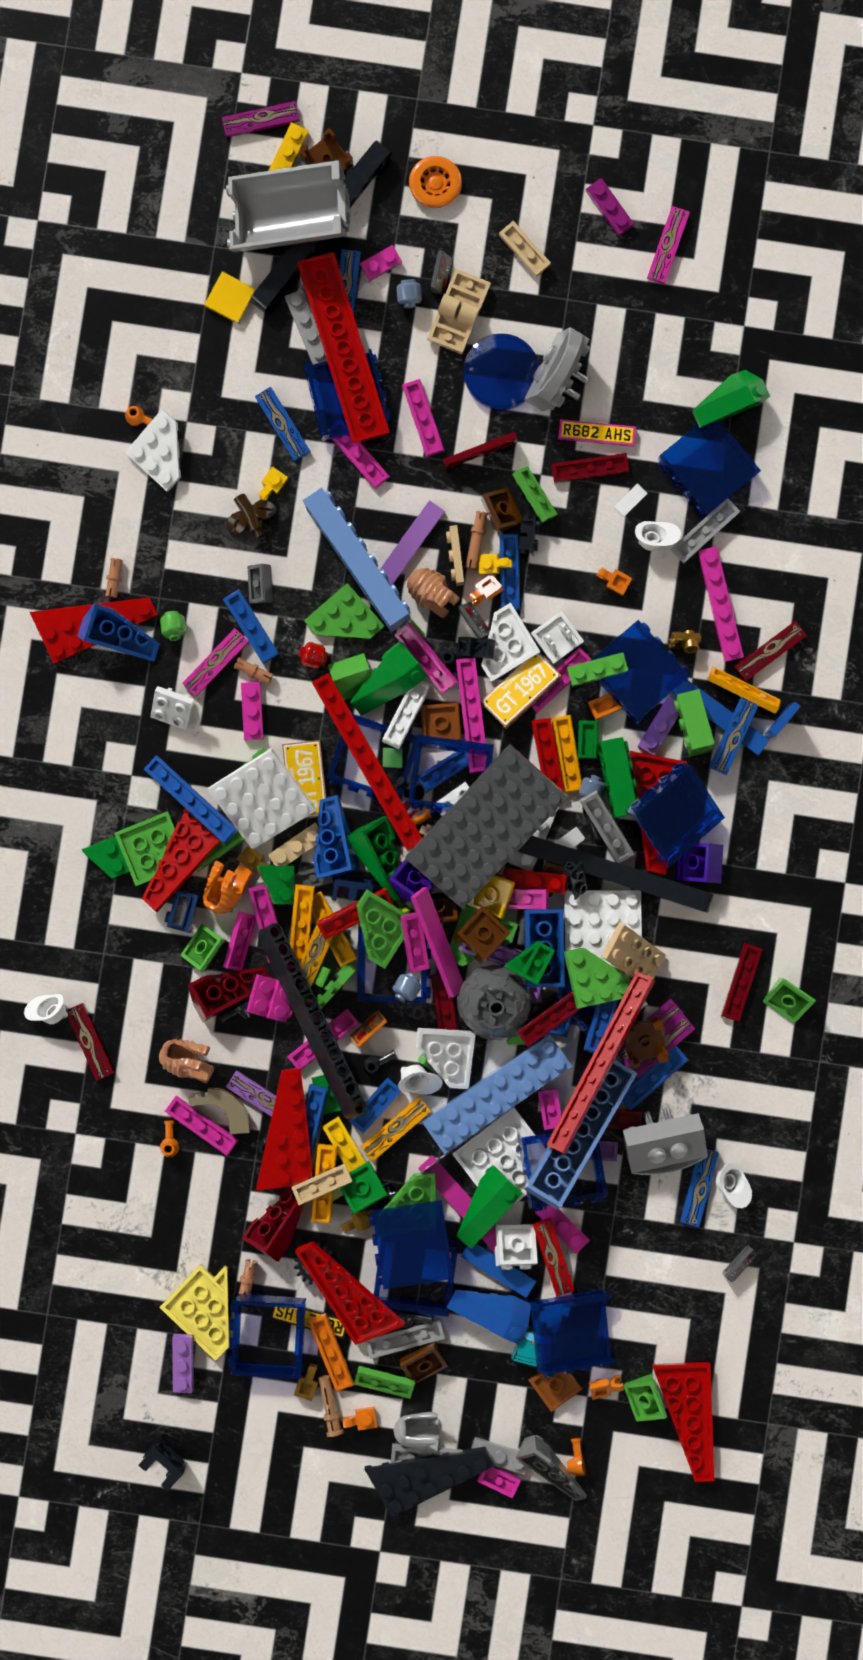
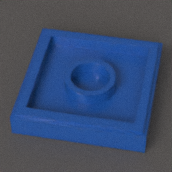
M796 702L788 705L765 732V736L769 739L777 736L801 706Z

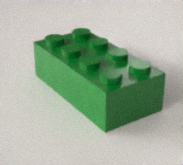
M623 737L600 741L597 746L611 815L614 819L635 815L641 807L639 798H635L634 794L637 786L635 779H631L630 772L633 771L631 760L627 759V752H629L628 742L624 741Z

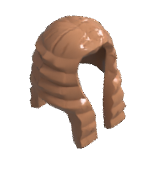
M419 568L408 578L407 588L411 598L415 599V602L420 607L429 608L442 619L449 613L443 606L448 601L454 606L460 599L447 587L445 576L435 570Z
M168 1040L164 1043L159 1054V1061L163 1065V1069H167L168 1072L181 1078H196L207 1083L215 1067L205 1063L198 1056V1054L207 1056L210 1047L197 1044L193 1040Z

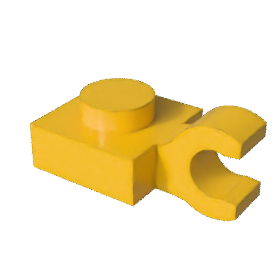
M271 467L261 481L265 487L259 492V498L267 500L272 491L278 494L288 480V477L274 467Z
M499 554L479 555V574L481 575L499 574V568H512V560L500 558Z

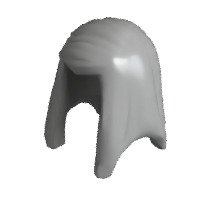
M423 1412L402 1416L394 1426L396 1440L409 1448L426 1452H437L440 1430L438 1427V1414Z

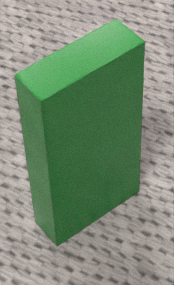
M579 720L578 759L597 760L598 721Z

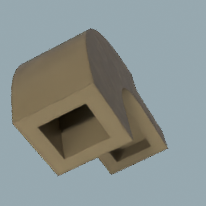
M209 1087L207 1089L208 1095H205V1092H197L189 1097V1106L216 1105L223 1109L229 1119L230 1134L249 1133L251 1131L248 1111L243 1102L233 1093L225 1089Z

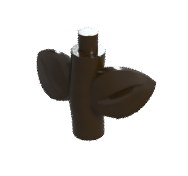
M246 494L238 495L234 498V502L240 511L231 514L228 519L227 529L229 534H241L249 528L250 532L254 533L257 539L263 536L261 531L263 527L260 520L270 519L277 511L276 506L266 500H259L252 505Z

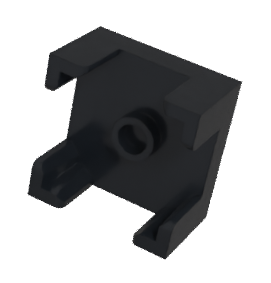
M158 1438L143 1455V1460L138 1466L147 1471L155 1461H158L168 1470L166 1473L167 1478L161 1484L168 1492L183 1475L188 1463Z

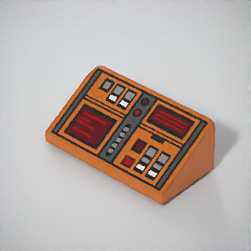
M376 1011L350 1037L357 1047H361L387 1023V1020L379 1011Z

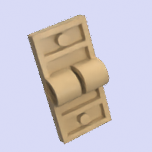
M455 269L447 291L439 305L438 313L427 341L463 354L491 283Z
M619 922L601 957L632 979L636 971L654 979L666 954L625 924Z

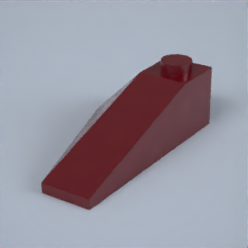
M265 967L231 973L226 972L218 975H206L189 983L188 989L193 1006L201 1021L205 1022L249 998L256 974L269 977Z
M293 1186L288 1187L279 1196V1201L276 1204L265 1209L267 1212L260 1219L256 1218L241 1238L276 1262L280 1261L289 1247L305 1203L298 1205L291 1188Z

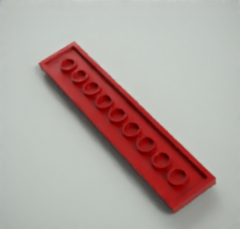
M334 252L298 261V269L352 444L388 435L390 432Z

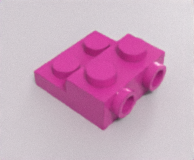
M256 974L246 1011L286 1022L287 1018H291L293 1010L279 980Z

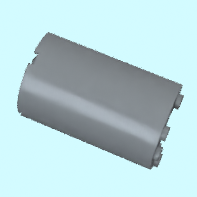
M339 160L228 177L226 192L228 197L235 203V211H233L235 229L229 231L230 239H227L228 249L235 253L346 237V232L350 230V201L348 188H346L343 182L345 175Z

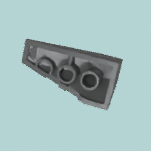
M538 1435L525 1437L516 1459L573 1500L585 1499L587 1496L551 1447L544 1442V1439Z

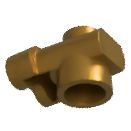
M687 630L683 633L672 632L668 642L669 649L684 647V652L686 653L697 652L701 642L700 633H694L693 630Z

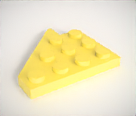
M200 1264L159 1308L183 1331L193 1335V1340L216 1361L230 1346L228 1267L225 1265L214 1277Z

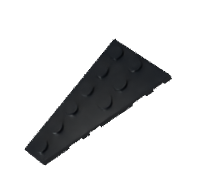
M485 1446L466 1449L452 1454L450 1452L442 1453V1455L434 1457L429 1455L404 1459L397 1463L389 1464V1462L378 1466L367 1465L364 1467V1470L393 1518L494 1467L495 1462Z

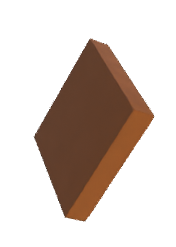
M459 703L421 706L423 744L461 741Z
M560 1357L549 1364L548 1370L542 1369L528 1379L551 1412L583 1390Z

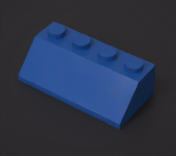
M563 909L525 910V949L539 941L555 950L538 985L526 980V988L565 987Z

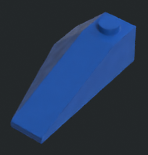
M95 603L84 616L77 635L83 641L150 661H155L160 645L159 642L114 609Z
M339 795L321 799L317 822L319 824L318 836H316L315 840L317 842L316 854H314L313 858L317 879L346 876L361 872L358 856L355 854L347 837L351 832Z
M455 1290L447 1308L502 1338L519 1345L528 1328L531 1304L513 1295L503 1296L493 1293L483 1294L473 1291Z

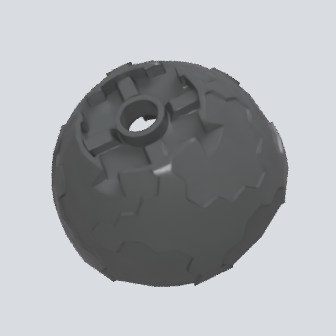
M493 964L478 967L462 983L459 995L457 996L459 1016L481 1038L490 1040L509 1038L525 1026L531 1016L533 1009L531 988H526V979L504 968V965ZM496 1002L502 1005L501 1011L497 1013L491 1010V1005Z

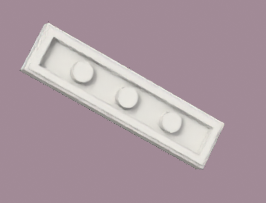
M422 680L414 688L406 692L382 742L400 749L432 684Z

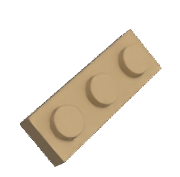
M514 221L499 232L502 240L535 277L539 276L551 265V262Z
M457 525L449 527V532H446L447 543H451L452 550L448 551L449 561L454 564V569H451L452 581H456V586L464 585L458 528Z
M312 824L268 854L275 866H287L317 845V842H315L316 836H318L317 824Z
M342 1164L291 1188L298 1205H301L349 1184L353 1180L346 1164Z

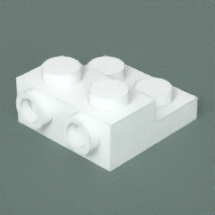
M533 1224L496 1226V1266H501V1270H512L513 1266H520L521 1270L532 1269L531 1265L538 1264L536 1234Z

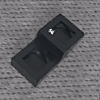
M458 637L456 656L493 659L496 640Z

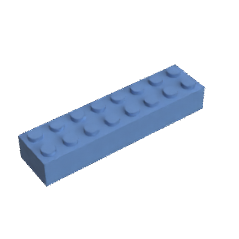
M321 487L305 498L303 502L306 510L391 633L410 620L409 614L411 613L405 600L400 601L398 590L394 585H389L387 574L383 569H378L376 558L372 553H367V546L362 538L357 539L355 528L351 522L346 523L345 514L339 506L335 507L334 498L329 491L325 492Z
M548 1033L423 1119L422 1123L445 1155L565 1072L572 1065Z
M614 1060L566 1155L548 1146L523 1188L525 1191L556 1210L562 1207L637 1075L636 1072Z

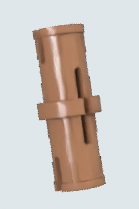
M111 558L109 575L106 576L108 582L105 596L117 598L119 582L122 579L120 573L123 560Z
M240 657L237 659L238 662L235 663L234 669L248 674L249 678L253 679L254 677L269 685L273 677L272 673Z
M246 1259L244 1272L240 1277L241 1286L238 1298L242 1300L244 1292H246L244 1300H250L252 1284L255 1283L254 1275L258 1261L253 1260L250 1267L251 1259Z

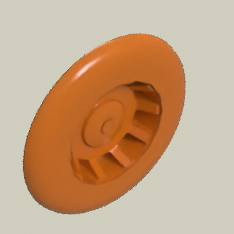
M430 156L420 160L413 167L409 177V187L413 197L420 204L429 208H442L451 204L458 197L462 187V177L457 166L449 159L441 156Z

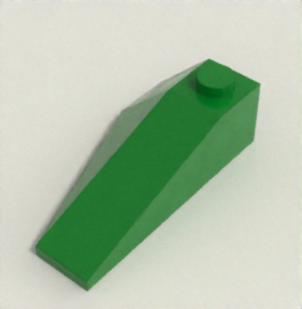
M743 370L725 379L724 382L692 410V413L699 428L759 406L771 396L763 379L747 370Z
M401 641L383 655L382 662L377 669H373L371 672L372 676L367 683H363L350 701L361 716L414 688L428 676Z
M383 816L358 828L347 837L355 854L380 886L387 889L391 900L396 901L399 897L388 880L399 867L397 861L399 853L395 851L393 840H395L394 831L387 817Z
M494 1165L481 1177L456 1235L470 1249L523 1194L522 1190Z

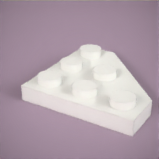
M161 409L125 453L161 487L169 492L181 478L179 442L177 438L178 423Z
M511 603L494 613L488 639L496 640L493 659H483L481 665L491 682L540 653L539 648Z
M418 1028L415 1047L449 1088L469 1089L475 1032Z

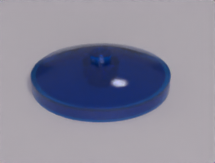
M504 333L492 334L479 340L469 351L464 363L465 385L470 395L481 405L493 410H510L526 402L524 399L534 381V374L539 367V362L533 349L521 338Z

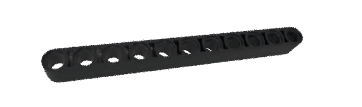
M377 140L373 142L345 177V180H343L346 188H348L350 208L392 155V152ZM325 240L292 244L252 294L249 302L262 312L267 313L298 275L297 262L310 259Z
M533 835L517 851L563 867L568 861L576 865L582 861L585 874L709 913L714 894Z
M272 923L260 929L258 932L259 941L342 1114L347 1119H354L365 1115L367 1104L282 927L277 923Z

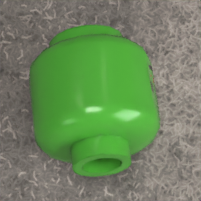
M168 611L161 617V632L164 637L169 638L171 641H176L186 633L185 618L178 611Z

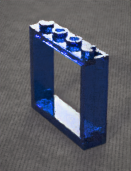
M352 714L359 726L383 734L386 733L389 727ZM407 733L404 741L413 744L402 775L406 781L408 780L422 737ZM341 735L326 778L330 780V784L338 787L343 784L348 786L347 790L356 793L361 790L366 792L365 796L377 799L370 786L334 774L345 744ZM398 787L396 792L400 800L404 792L402 787Z
M417 735L408 806L417 811H423V808L431 809L433 813L448 811L453 806V804L415 799L422 748L487 756L486 770L492 763L494 744Z
M358 924L357 1002H401L395 996H365L366 948L361 925ZM424 934L428 960H431V949L427 948V939ZM431 967L421 971V996H416L414 1001L406 1000L405 1002H427V998H430L431 987H427V979H431Z
M552 1133L518 1138L525 1185L531 1176L527 1145L546 1143L549 1141ZM599 1141L591 1154L597 1192L568 1196L562 1207H565V1203L572 1202L573 1206L584 1204V1200L591 1199L592 1203L603 1201L602 1197L608 1196ZM526 1191L529 1208H535V1212L546 1210V1206H549L547 1203L535 1201V1196Z
M397 1234L381 1236L374 1295L390 1309L449 1317L450 1309L447 1306L452 1297L458 1244L448 1239H444L443 1242L435 1241L436 1238L433 1237L417 1239L416 1235L405 1234V1237L397 1236ZM386 1242L451 1251L444 1305L379 1296Z
M237 1294L235 1300H232L231 1312H234V1319L230 1321V1331H233V1338L229 1340V1349L232 1350V1356H229L228 1368H231V1375L301 1380L306 1298ZM242 1305L297 1308L294 1366L239 1363Z

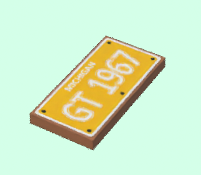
M539 653L516 667L480 702L507 729L562 678V675Z
M316 740L282 744L284 765L316 807L315 812L303 819L318 818L320 800L326 798L321 742Z

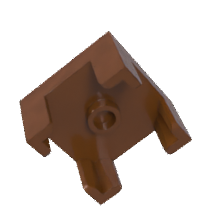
M330 128L322 133L323 139L308 150V146H305L300 150V157L305 165L339 160L344 173L354 166L353 157L348 151L344 152L337 143L336 136Z
M482 906L453 938L459 944L463 941L476 954L474 958L481 964L511 932Z
M660 1017L633 1023L625 1039L627 1060L631 1068L640 1067L639 1060L655 1057L658 1058L659 1063L669 1062L664 1042L665 1029Z

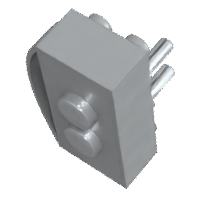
M571 327L557 333L543 356L542 364L534 374V381L524 401L541 411H546L549 409L553 410L556 406L560 407L565 400V397L562 396L563 392L578 400L580 394L570 389L573 384V380L570 377L572 375L583 383L588 381V377L578 372L582 365L578 361L581 356L585 357L590 349L587 345L589 338Z
M666 1107V1110L665 1108L662 1109L665 1121L653 1123L650 1112H645L646 1125L632 1126L623 1130L626 1155L631 1173L639 1175L670 1173L687 1168L707 1157L705 1133L699 1113L687 1114L684 1117L673 1119L669 1108Z

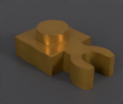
M249 844L237 858L250 871L257 868V865H270L265 862L262 863L261 860L264 856L254 848H251Z

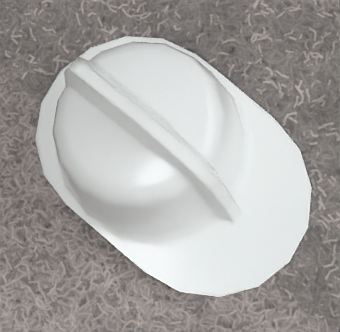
M644 521L636 526L635 535L639 540V545L644 549L656 551L662 546L676 544L680 540L681 531L672 523Z
M61 994L38 996L27 1004L24 1011L25 1017L28 1020L44 1021L48 1024H55L68 1016L64 1005V997Z
M420 1065L402 1067L400 1070L401 1080L398 1087L402 1092L427 1095L438 1091L442 1086V1079L438 1075L427 1073Z
M729 1163L717 1171L716 1186L719 1191L725 1194L727 1200L734 1207H746L751 1201L752 1190L741 1167L736 1163Z

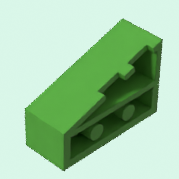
M700 690L677 694L676 701H673L675 711L679 712V726L684 733V744L688 750L689 757L711 752L715 743Z

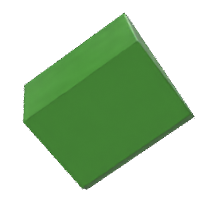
M364 653L328 665L332 680L343 700L354 697L363 683H367L372 676Z
M201 923L181 956L199 971L206 972L226 939Z
M779 977L763 1002L795 1023L815 1003V999L786 979Z
M651 1374L623 1385L636 1421L667 1418Z

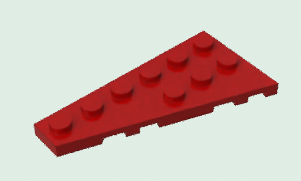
M149 597L99 603V605L114 609L135 626L158 616ZM93 604L30 612L54 664L96 645L77 637L82 620Z
M630 751L633 778L637 786V790H635L636 798H639L641 807L638 810L646 871L666 875L687 762Z
M184 808V814L180 822L177 823L166 846V852L162 860L160 859L157 865L158 869L154 877L151 878L142 897L156 912L166 904L222 842L186 808Z
M301 1067L281 1070L256 1191L295 1186L313 1178Z
M312 1241L296 1249L295 1253L355 1345L403 1327L405 1322L315 1242Z
M710 1362L652 1364L695 1482L715 1481Z

